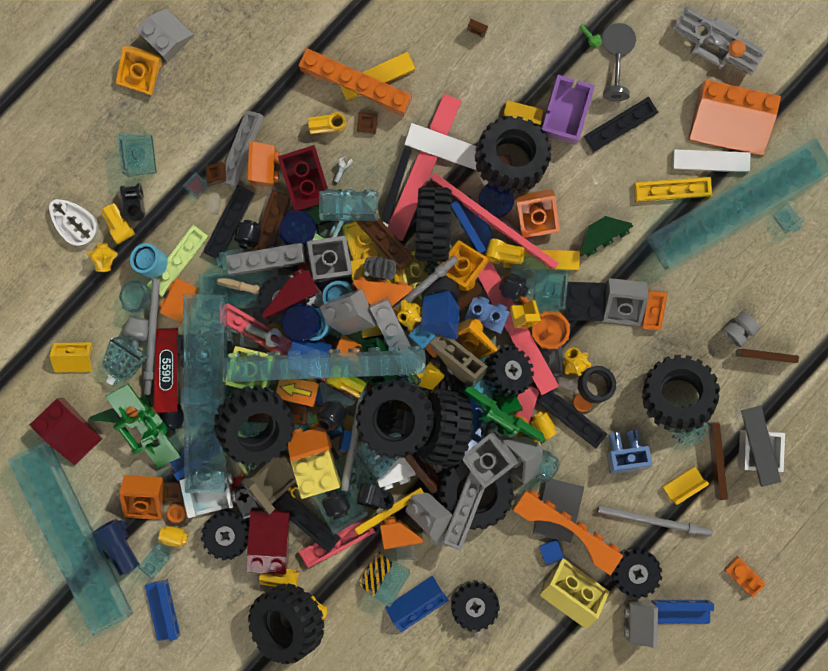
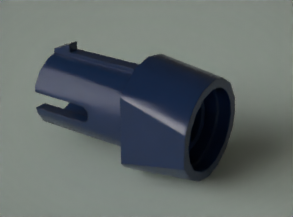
M113 519L92 532L98 550H105L120 576L129 573L140 565L125 539L129 534L123 521Z

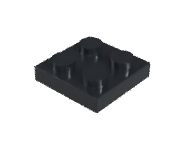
M566 282L564 317L567 320L604 321L605 283Z

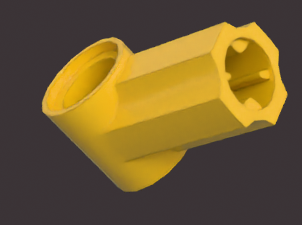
M340 112L308 118L311 135L329 132L341 133L347 128V120ZM341 118L343 120L342 125L335 127L333 125L334 120Z
M115 203L104 207L100 211L110 228V234L117 244L135 235L133 228L124 219Z
M490 239L485 256L492 263H501L503 261L521 265L525 258V248L509 245L498 239Z
M333 364L324 381L329 386L338 390L341 389L358 399L367 384L336 364Z
M287 569L286 574L260 573L259 584L275 587L279 584L289 583L297 587L299 571Z

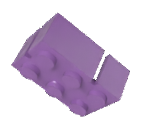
M557 75L541 126L542 134L546 133L547 137L576 145L581 135L595 85L578 81L575 88H571L575 79Z

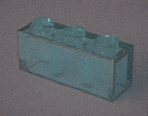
M333 189L319 191L320 220L378 221L379 192L374 190L356 192L351 189L344 191H335Z

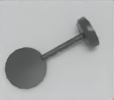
M615 23L608 26L602 36V43L606 51L616 55L615 85L604 89L603 98L609 101H624L630 98V91L624 86H619L620 61L622 55L630 53L635 47L636 35L628 25Z

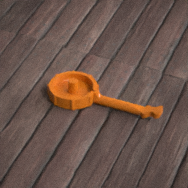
M506 273L505 275H503V276L501 277V280H502V278H503L504 276H507V275L510 274V273ZM521 297L520 299L523 305L530 301L527 297ZM544 311L542 314L539 312L541 321L532 326V337L541 349L557 350L569 340L570 323L560 312Z

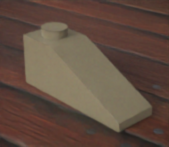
M437 335L429 343L456 378L467 387L472 386L474 388L484 377L488 366L454 339Z

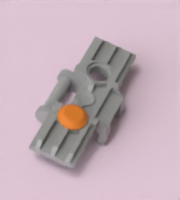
M688 6L684 8L672 29L696 43L691 52L693 55L696 53L718 66L719 70L723 68L727 61L752 75L765 54L764 50L741 38L739 29L718 17L715 20H710ZM698 27H706L707 33L705 36L698 33ZM708 43L715 45L721 49L719 53L723 55V58H718L701 48L700 45H707Z

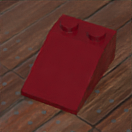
M315 145L277 156L295 212L332 201Z
M302 268L292 273L293 277L287 281L262 314L265 320L319 294L309 270L304 271Z
M57 398L29 424L47 444L74 466L103 439L65 398Z
M250 510L247 572L286 574L289 563L290 511L274 510L269 515L264 510Z

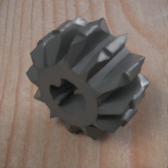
M367 257L363 266V274L369 278L392 280L397 270L396 262L381 257Z

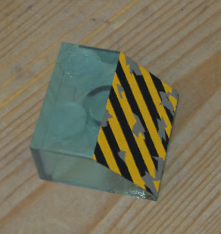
M377 550L360 578L358 585L371 596L391 607L410 575V569Z

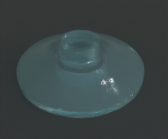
M525 257L521 265L513 264L510 273L527 280L526 286L529 287L527 295L540 292L547 284V267L535 257ZM529 271L532 272L533 277L527 278L526 273Z

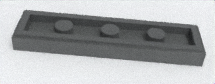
M756 406L740 410L760 486L764 487L781 482L762 407Z

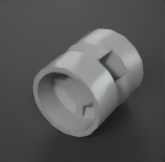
M744 311L734 318V323H729L723 329L725 336L738 347H742L749 340L748 336H753L760 329L759 324Z

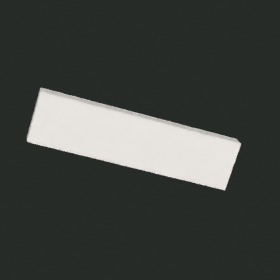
M674 149L672 169L748 173L750 172L751 153Z

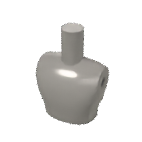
M129 316L123 336L132 340L131 352L137 353L139 342L148 341L149 319Z

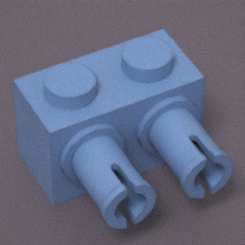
M481 296L478 299L473 297L465 320L476 318L481 321L484 328L502 334L510 312L506 311L508 307L499 303L496 306L489 304L490 300Z
M639 430L627 432L630 449L622 448L620 433L615 435L614 433L608 434L611 451L607 455L610 475L647 470L652 466L649 446H641Z

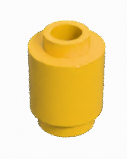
M539 411L532 416L531 425L543 433L545 440L557 433L556 427L547 412L542 413Z
M172 526L161 527L158 542H162L163 545L182 548L183 545L187 544L189 534L186 533V529Z

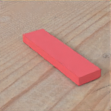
M365 515L335 531L341 539L329 553L316 542L300 550L299 554L307 569L375 533L373 527L360 535L354 530V527L368 519V516Z

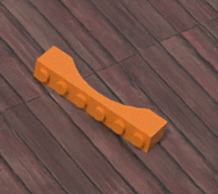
M306 48L299 63L300 71L317 79L349 89L402 117L405 116L412 101V95Z
M524 489L512 506L513 511L528 521H550L568 528L584 543L591 562L611 576L623 557L619 552V547L613 543L606 544L603 542L604 537L596 532L591 534L587 531L588 527L580 521L576 524L571 520V515L563 510L561 513L555 510L556 505L547 499L543 502L539 499L540 495L532 489L529 491Z

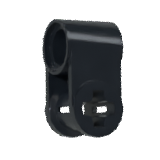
M137 183L136 186L130 187L120 186L125 215L132 221H141L145 216L144 195L141 184ZM138 207V213L131 216V210Z
M361 483L356 503L374 510L379 508L389 510L393 507L394 498L390 492L384 491L375 485Z
M242 484L239 485L235 493V501L244 521L249 523L250 510L263 509L260 508ZM241 492H243L244 494L248 493L247 497H245V495H241Z

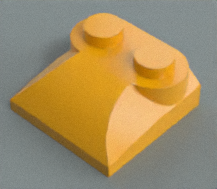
M123 46L116 84L153 95L158 72L163 64L162 57L137 47Z
M458 240L449 251V258L454 255L459 261L447 270L448 273L443 277L453 279L458 284L460 290L469 291L475 286L476 279L489 262V258Z
M470 318L458 324V338L455 341L475 357L481 359L497 351L495 345L483 333L484 326L480 320Z

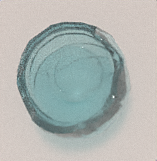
M130 281L121 289L119 299L124 310L130 313H140L149 306L151 296L148 288L142 282Z
M543 449L542 464H540L541 472L535 476L538 483L550 481L560 467L557 456Z

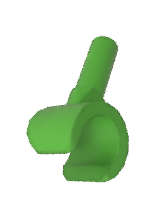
M583 24L579 27L587 36L591 47L594 48L601 45L602 39L599 34L592 36Z

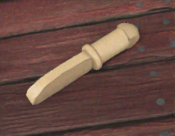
M226 278L217 280V285L259 294L260 287L258 285H250Z

